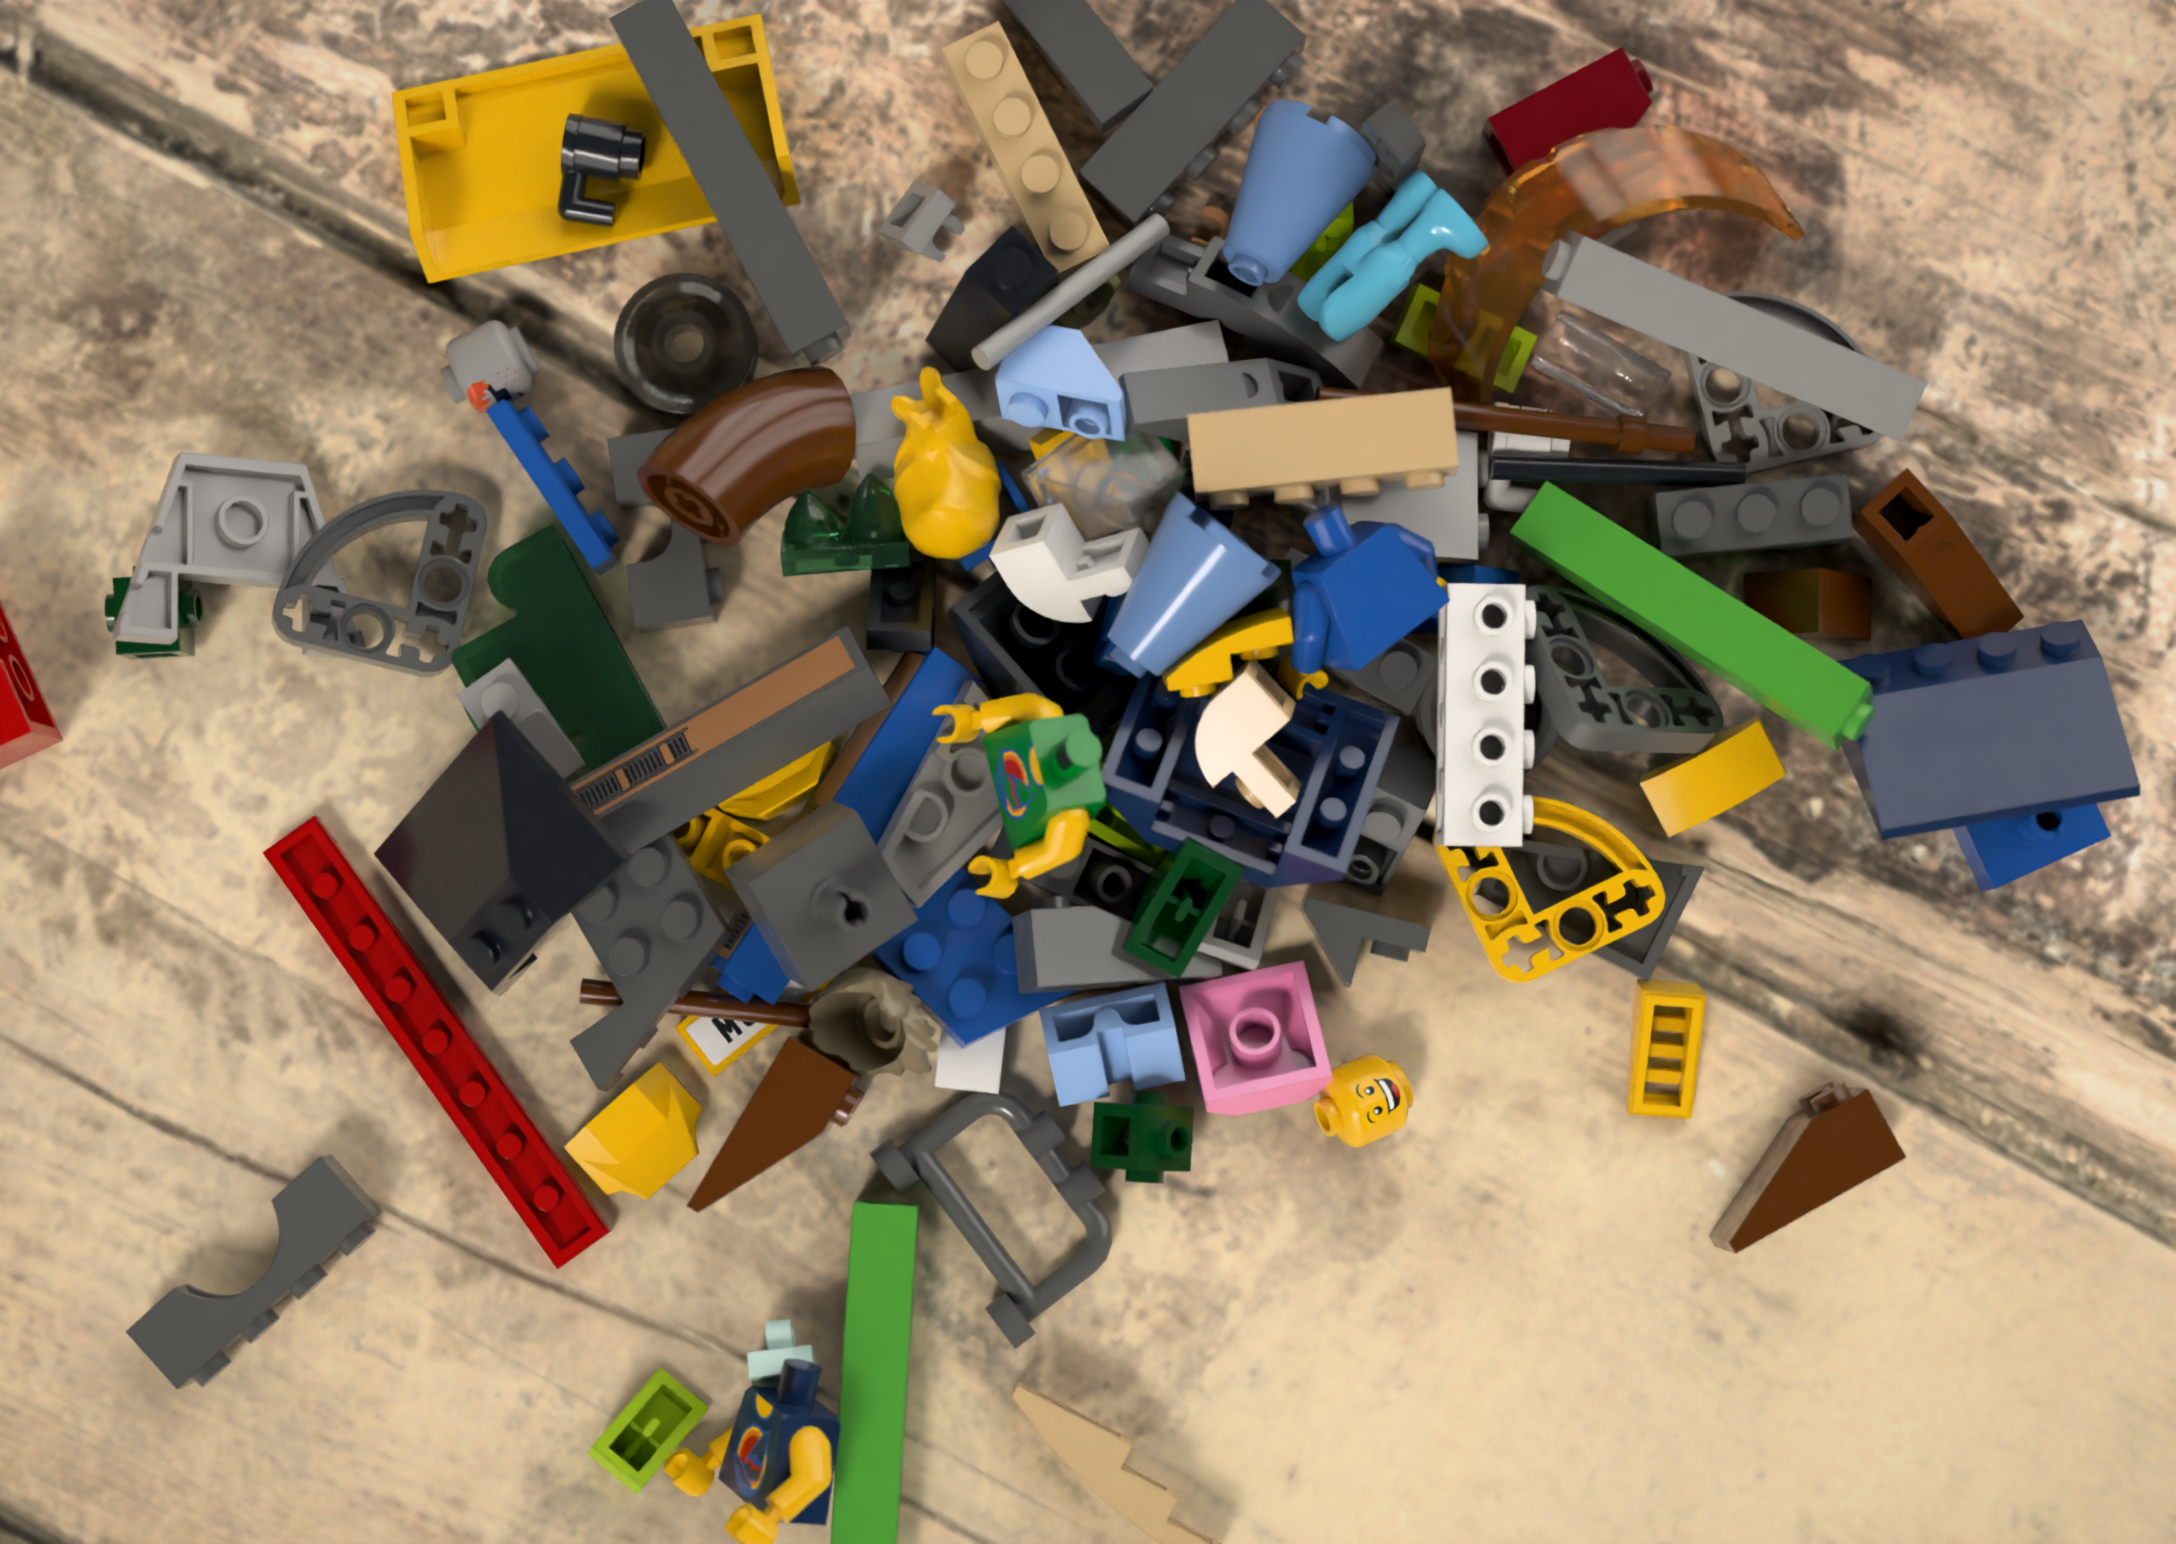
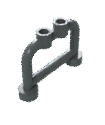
M999 1090V1094L975 1092L964 1097L898 1148L889 1138L869 1154L899 1194L918 1180H922L1005 1291L1004 1294L990 1303L985 1309L1009 1342L1017 1349L1036 1334L1029 1322L1094 1274L1107 1260L1113 1243L1112 1225L1105 1210L1097 1201V1198L1106 1192L1105 1188L1084 1160L1074 1168L1070 1165L1058 1149L1068 1139L1045 1109L1034 1117L1028 1107L1013 1094ZM994 1114L1000 1116L1008 1123L1087 1231V1241L1084 1248L1034 1287L934 1155L935 1151L985 1115Z

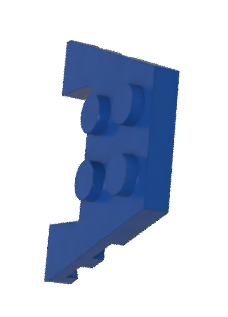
M961 867L920 908L912 907L919 920L877 947L872 959L887 974L913 986L911 994L919 997L922 1001L920 1007L963 1049L1035 1014L1041 1008H1045L1082 990L1019 994L1012 917L992 897L976 894L975 891L982 887Z

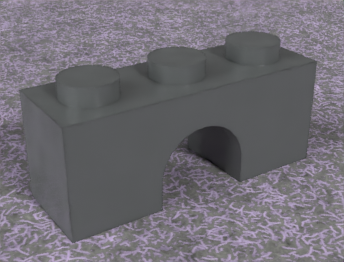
M676 428L607 438L616 502L622 509L642 506L658 508L643 491L637 479L638 469L660 442ZM671 518L672 536L664 552L649 561L626 564L635 628L642 634L717 622L715 606L725 605V593L720 567L709 568L705 544L713 542L693 534Z
M1847 474L1659 492L1653 494L1645 502L1649 545L1676 562L1714 559L1723 554L1758 549H1777V552L1836 547L1854 538Z

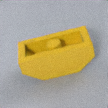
M830 740L718 805L728 816L769 822L812 796L835 761L838 751Z
M659 1061L584 1126L564 1148L606 1195L621 1191L648 1200L699 1154L696 1140V1122L704 1108L662 1061Z

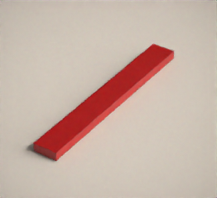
M314 815L262 852L557 1269L561 1268L610 1233L612 1230L319 816Z

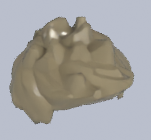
M858 967L849 969L847 972L842 971L837 978L831 980L820 995L814 998L812 1005L808 1008L811 1017L808 1028L814 1033L811 1040L818 1051L823 1055L835 1058L845 1067L850 1068V1071L857 1074L874 1076L875 1074L892 1073L896 1076H901L905 1069L917 1074H927L932 1069L927 1052L935 1053L939 1047L932 1040L935 1029L928 1024L927 1020L922 1018L918 1010L922 1005V1001L919 997L911 994L913 986L898 980L890 974L886 975L879 969Z

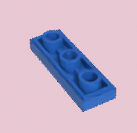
M503 399L486 410V413L592 569L601 576L619 564L617 562L619 558L611 547L619 543L621 539L600 509L589 515L576 495L586 489L565 457L553 463L541 445V442L549 438L550 435L531 407L527 405L518 411L509 400Z

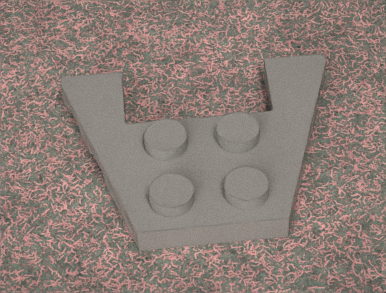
M180 452L172 462L113 629V641L171 645L178 639V580L279 589L288 568L299 551L325 525L306 464ZM331 558L319 571L311 586L349 595L344 578L338 577ZM302 600V632H304L308 622L327 625L328 628L323 638L335 641V626L344 609L331 605V616L328 619L310 613L311 602ZM349 620L346 626L349 640L360 648H366L361 630L356 631L353 620ZM302 648V655L341 658Z

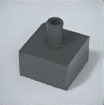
M833 800L828 801L724 870L786 977L811 992L919 920L858 812Z

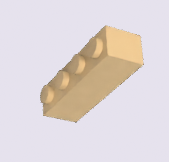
M997 21L943 47V63L1031 244L1058 270L1060 284L1110 247V244L1000 22Z
M1451 387L1187 415L1195 501H1209L1210 510L1212 511L1245 508L1249 506L1248 497L1274 495L1276 504L1302 503L1314 500V490L1340 488L1341 497L1369 496L1380 492V483L1405 481L1406 490L1410 491L1435 489L1446 485L1445 477L1456 476L1459 467Z

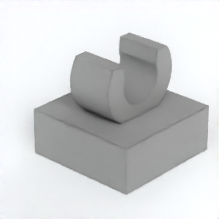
M913 181L877 232L895 247L942 262L946 255L937 249L933 243V236L940 226H944L948 231L961 235L965 228L957 217L950 215V212L956 205L952 199L938 188Z

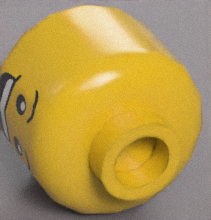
M1368 1053L1331 1069L1333 1081L1326 1086L1325 1090L1319 1092L1320 1100L1315 1101L1313 1104L1317 1122L1327 1136L1337 1135L1346 1145L1362 1148L1402 1128L1407 1122L1408 1108L1413 1105L1414 1097L1411 1085L1404 1071L1395 1061L1389 1060L1386 1062L1380 1056Z

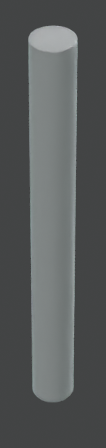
M1152 214L973 348L972 357L975 363L983 370L991 369L1170 233L1167 221L1159 214Z

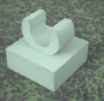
M791 1319L765 1322L767 1350L747 1352L749 1378L753 1386L778 1388L785 1359H801L818 1365L812 1345L796 1346L795 1329L792 1328Z

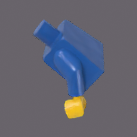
M1337 503L1325 505L1308 515L1303 524L1318 550L1296 565L1292 570L1291 577L1296 588L1293 596L1294 643H1292L1291 655L1284 659L1277 670L1276 678L1278 683L1299 700L1303 697L1302 689L1307 681L1316 689H1321L1327 685L1328 676L1321 670L1323 662L1326 667L1358 671L1449 603L1450 600L1447 594L1441 588L1447 582L1438 576L1435 548L1430 540L1397 523L1361 520L1350 526Z

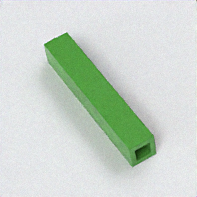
M1545 481L1510 531L1519 551L1596 598L1604 605L1834 751H1838L1847 737L1852 741H1856L1871 722L1876 708L1870 705L1874 698L1871 684L1549 481Z
M855 1200L853 1202L838 1416L841 1430L835 1463L830 1544H898L920 1215L919 1203Z

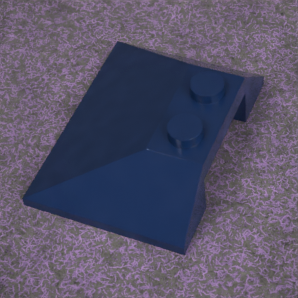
M1229 654L1233 673L1247 660H1242L1238 656ZM1262 666L1268 672V674L1278 683L1276 678L1277 671ZM1147 670L1141 679L1138 678L1101 771L1106 799L1147 843L1172 851L1189 836L1244 866L1245 871L1240 878L1264 887L1273 888L1343 880L1401 717L1324 688L1316 689L1308 682H1306L1302 689L1303 697L1297 700L1280 685L1294 700L1296 705L1290 721L1265 741L1264 744L1302 785L1296 802L1276 818L1266 806L1258 809L1242 795L1235 783V779L1238 776L1233 771L1214 787L1204 776L1196 754V732L1212 694L1182 697L1180 696L1179 689L1168 691L1162 679V674L1157 676Z

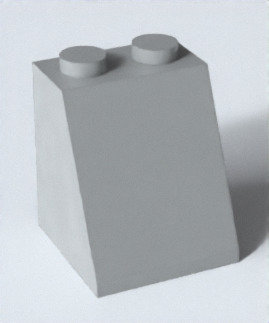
M1455 431L1459 467L1456 476L1445 477V486L1429 490L1410 491L1406 490L1405 481L1380 483L1379 493L1362 497H1341L1340 488L1319 490V508L1331 503H1337L1350 526L1362 520L1397 523L1433 543L1437 568L1473 566L1478 560V552H1487L1489 543L1488 514L1478 513V489H1486L1488 485L1487 450H1478L1476 432Z

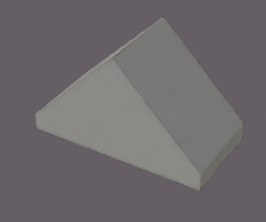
M1240 878L1197 951L1211 958L1255 971L1261 958L1281 887L1267 888Z

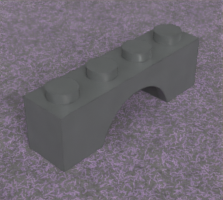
M332 1154L317 1158L271 1200L279 1226L278 1247L268 1271L255 1285L243 1293L235 1295L213 1294L190 1284L175 1287L126 1331L177 1390L192 1384L194 1381L202 1388L209 1384L231 1364L232 1361L225 1354L243 1337L250 1344L259 1339L280 1319L273 1310L291 1293L298 1301L301 1300L328 1276L321 1267L339 1250L346 1257L350 1256L376 1232L370 1222L382 1210Z

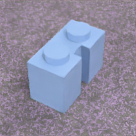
M1165 982L1039 1009L1060 1107L1109 1097L1108 1085L1133 1080L1135 1091L1186 1080Z

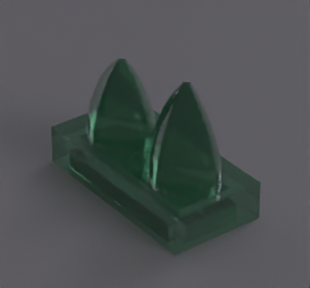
M867 474L852 498L847 526L839 527L838 520L830 507L812 491H805L791 507L785 521L780 548L782 575L786 577L911 566L910 540L906 537L903 530L899 505L892 492L875 474Z

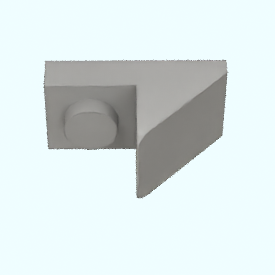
M508 658L456 695L480 729L494 713L501 709L564 780L587 765L512 659Z

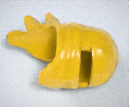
M927 366L922 368L919 375L921 400H913L908 396L897 395L891 399L890 407L894 416L903 421L907 426L906 435L894 460L895 500L899 504L903 530L914 547L920 552L935 558L956 559L974 553L988 545L999 526V493L1002 483L999 478L994 455L986 444L977 439L969 412L958 398L945 388L938 370Z

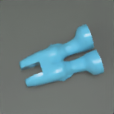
M1414 169L1399 183L1394 196L1378 216L1356 229L1344 245L1312 276L1299 293L1297 302L1306 316L1313 321H1318L1320 328L1328 337L1341 342L1374 320L1408 286L1411 276L1426 257L1439 249L1447 248L1460 257L1472 259L1482 253L1489 246V243L1473 220L1444 189H1438L1423 171Z

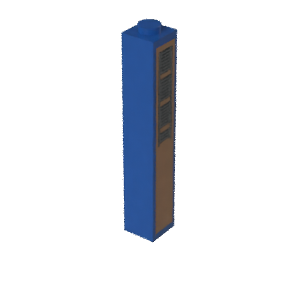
M931 645V651L905 652L883 686L893 705L857 725L793 824L828 801L833 800L858 812L877 846L946 715L932 716L933 710L940 705H952L964 681H974L981 688L984 683L983 680L935 646ZM742 902L728 923L733 932L732 936L710 963L712 967L722 972L715 984L746 1004L750 1002L755 994L774 1005L791 979L786 977Z

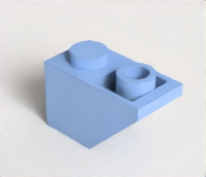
M1048 325L1002 359L995 377L1002 419L1015 421L1026 427L1042 426L1074 432L1089 439L1106 438L1122 442L1126 441L1129 430L1123 391L1080 330Z

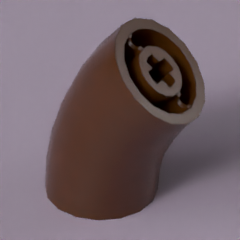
M819 365L785 370L753 380L715 399L682 422L660 442L639 467L637 479L645 494L677 524L710 542L732 546L739 543L758 520L785 499L808 490L829 487L841 482L851 466L856 445V421L852 400L839 376L832 369Z

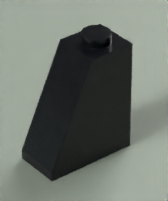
M1013 225L1010 226L965 271L926 337L925 342L956 373L980 368L972 357V349L1059 285L1058 270Z

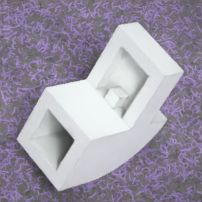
M1060 502L1007 517L989 556L1011 592L1028 608L1053 620L1081 623L1093 620L1103 595L1106 594L1113 597L1129 590L1150 543L1141 527L1085 542L1063 503Z

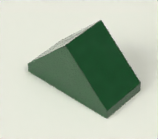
M1187 836L1150 872L1124 939L1123 950L1180 979L1245 871L1244 866Z

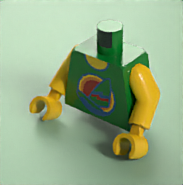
M1024 693L981 702L980 709L975 710L974 707L968 704L940 705L932 712V716L952 714L955 720V729L950 736L936 738L940 743H968L976 738L980 729H984L987 733L982 739L1010 853L1014 855V858L1003 860L979 856L970 862L968 872L980 875L992 873L990 883L986 887L975 891L979 895L1001 899L1009 897L1018 886L1020 876L1023 875L1025 879L1029 880L1073 860L1081 853L1090 822L1106 804V791L1098 763L1102 755V746L1099 739L1090 732L1087 718L1083 714L1064 716L1059 705L1034 693Z

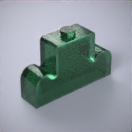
M553 524L508 547L494 558L488 570L487 581L491 594L501 605L517 615L452 652L451 662L465 688L508 658L512 659L568 739L571 741L582 735L580 739V753L591 771L668 728L564 537ZM463 706V708H464V710H465L467 716L469 717L471 723L473 724L474 728H475L476 731L478 732V731L480 730V728L478 727V725L475 723V721L473 720V718L470 716V714L468 713V711H467V710L465 709V707Z

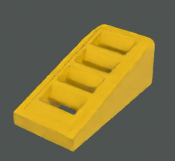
M1636 980L1626 1104L1628 1114L1681 1119L1692 1118L1706 1004V994L1699 985L1659 980ZM1654 1006L1684 1007L1683 1016L1654 1013ZM1651 1031L1682 1032L1681 1042L1651 1039ZM1648 1056L1680 1059L1679 1068L1647 1066ZM1645 1081L1678 1084V1094L1644 1092Z

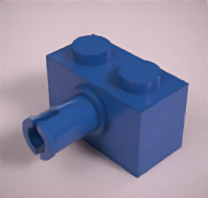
M2097 804L1952 828L1980 891L2001 887L2111 837Z

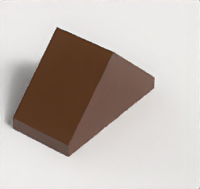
M1822 568L1743 574V604L1797 638L1840 641L1871 640L1872 577Z

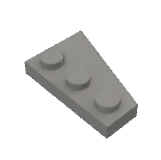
M964 681L952 705L968 704L974 707L975 710L980 709L981 702L990 700L974 681ZM952 714L946 715L877 844L880 853L911 907L920 908L1004 825L982 737L987 735L985 730L980 729L976 738L968 743H940L936 740L937 737L950 736L954 732L955 720Z

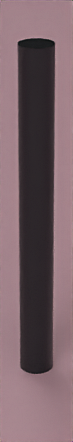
M1492 454L1489 463L1490 480L1545 482L1547 480L1549 482L1719 487L1745 484L1746 465L1745 463Z

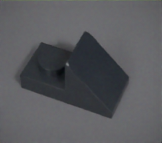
M873 550L866 624V650H890L893 652L931 651V645L934 646L935 557L920 551Z

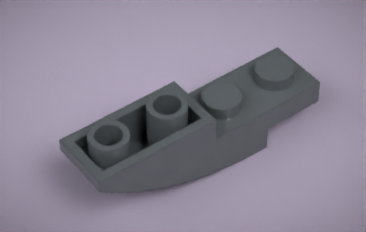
M1168 234L1139 256L1129 272V291L1206 321L1219 320L1220 326L1243 335L1242 351L1260 358H1269L1319 371L1321 382L1339 389L1361 391L1384 349V342L1367 326L1341 342L1328 337L1320 328L1318 321H1313L1306 316L1298 305L1297 297L1308 282L1289 271L1278 282H1263L1261 286H1252L1236 278L1229 271L1228 266L1230 263L1223 255L1225 240L1217 236H1213L1205 249Z

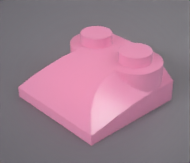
M1304 960L1179 987L1200 1081L1201 1094L1207 1113L1238 1116L1303 1102L1325 1090L1326 1086L1333 1081Z

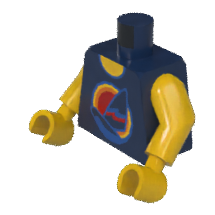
M785 1359L778 1388L764 1386L749 1387L744 1393L735 1424L708 1443L711 1450L699 1458L689 1449L681 1448L671 1454L664 1464L665 1473L673 1478L672 1483L690 1496H701L706 1493L713 1483L714 1470L721 1466L718 1479L745 1502V1504L738 1507L731 1514L725 1525L726 1532L740 1544H773L778 1534V1526L776 1525L778 1522L826 1526L841 1424L837 1415L815 1399L822 1368L815 1363L801 1359Z

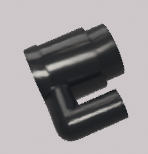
M569 113L562 142V179L557 206L558 214L562 219L607 227L614 226L616 202L584 198L587 178L621 182L622 178L640 180L646 153V130L630 128L626 122L590 118L580 114Z

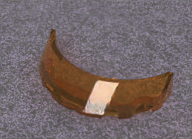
M1655 124V127L1617 129L1613 126L1585 133L1554 146L1546 157L1539 160H1530L1500 184L1482 203L1485 210L1476 220L1475 224L1487 239L1489 246L1472 259L1460 257L1451 251L1443 269L1446 278L1438 300L1434 329L1429 327L1428 356L1443 387H1451L1452 401L1490 405L1495 376L1506 344L1521 315L1542 288L1546 277L1541 275V269L1550 246L1557 239L1562 241L1567 229L1596 241L1622 226L1650 216L1681 210L1705 209L1738 213L1755 218L1774 227L1793 241L1804 237L1806 232L1760 167L1737 150L1713 138L1689 132L1681 127Z

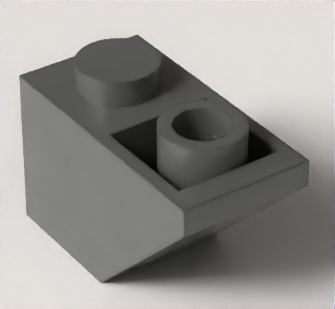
M1392 741L1344 880L1381 897L1425 816L1435 792V760Z

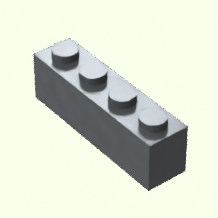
M1236 0L1078 171L1080 186L1129 231L1154 213L1165 218L1178 201L1172 195L1175 189L1187 176L1195 182L1198 181L1220 156V153L1214 147L1230 130L1239 136L1255 120V117L1263 109L1257 100L1269 87L1274 84L1280 90L1283 89L1305 64V60L1299 55L1303 52L1306 35L1267 0Z

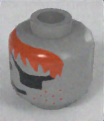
M497 320L489 321L450 340L446 347V354L450 365L439 369L455 403L457 404L467 399L471 406L479 413H486V410L503 399L512 402L527 395L533 387L531 375L540 371L519 327L515 326L508 329L504 323Z

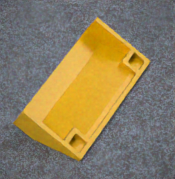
M761 13L689 28L691 36L783 205L788 207L801 204ZM621 43L391 92L410 236L428 284L717 222ZM569 113L580 114L590 118L626 122L630 128L646 130V153L640 180L622 178L621 182L587 178L584 198L616 202V216L613 227L571 222L562 219L558 214L557 206L562 179L561 150L564 129Z

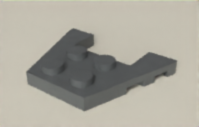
M672 831L632 853L631 859L600 892L571 912L623 1000V1004L570 1040L571 1045L598 1090L607 1092L615 1087L624 1075L621 1072L639 1048L644 1049L658 1031L657 1024L678 997L682 999L685 997L733 934Z

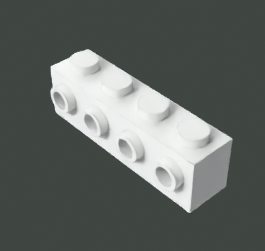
M1447 583L1441 586V588L1447 594L1450 602L1438 610L1435 846L1521 847L1522 834H1531L1534 816L1532 796L1523 795V769H1532L1534 761V735L1532 730H1524V704H1532L1534 701L1535 671L1533 665L1524 664L1525 639H1533L1535 635L1534 600H1525V585Z

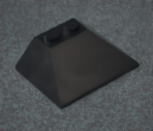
M501 709L488 719L374 853L375 857L448 944L464 960L466 965L491 992L498 996L508 991L537 960L533 952L565 917L600 892L632 857Z

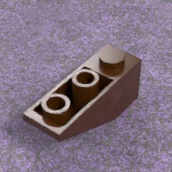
M1908 468L1891 478L1851 515L1853 529L1957 641L1981 637L1992 632H2008L2025 617L1952 515Z

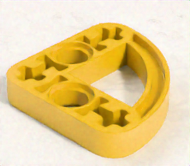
M1532 796L1534 809L1533 824L1560 830L1582 840L1602 854L1619 873L1533 914L1501 847L1472 846L1478 861L1490 853L1496 866L1479 869L1463 882L1457 868L1470 866L1464 852L1460 848L1450 851L1447 846H1435V828L1433 830L1432 842L1434 850L1492 969L1507 982L1524 983L1535 980L1650 924L1659 917L1664 908L1665 892L1663 885L1639 849L1625 835L1605 820L1582 808L1558 800ZM1487 877L1496 878L1503 882L1509 894L1506 907L1495 915H1488L1479 911L1474 905L1472 898L1473 889L1476 884ZM1628 880L1631 881L1635 888L1646 886L1651 894V897L1643 902L1646 912L1638 916L1634 909H1626L1610 916L1619 927L1614 931L1608 932L1605 913L1592 897L1602 892L1604 904L1607 905L1626 894L1623 884ZM1569 908H1582L1589 912L1593 918L1595 925L1594 933L1590 940L1584 944H1570L1560 934L1559 920L1562 914ZM1545 920L1548 938L1561 953V956L1550 960L1549 948H1544L1528 958L1531 968L1526 972L1522 973L1518 965L1506 967L1503 963L1502 955L1510 950L1507 940L1512 936H1516V939L1523 944L1542 937V934L1534 925Z

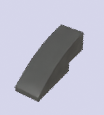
M998 0L1062 88L1069 90L1101 135L1132 114L1153 91V85L1085 0Z

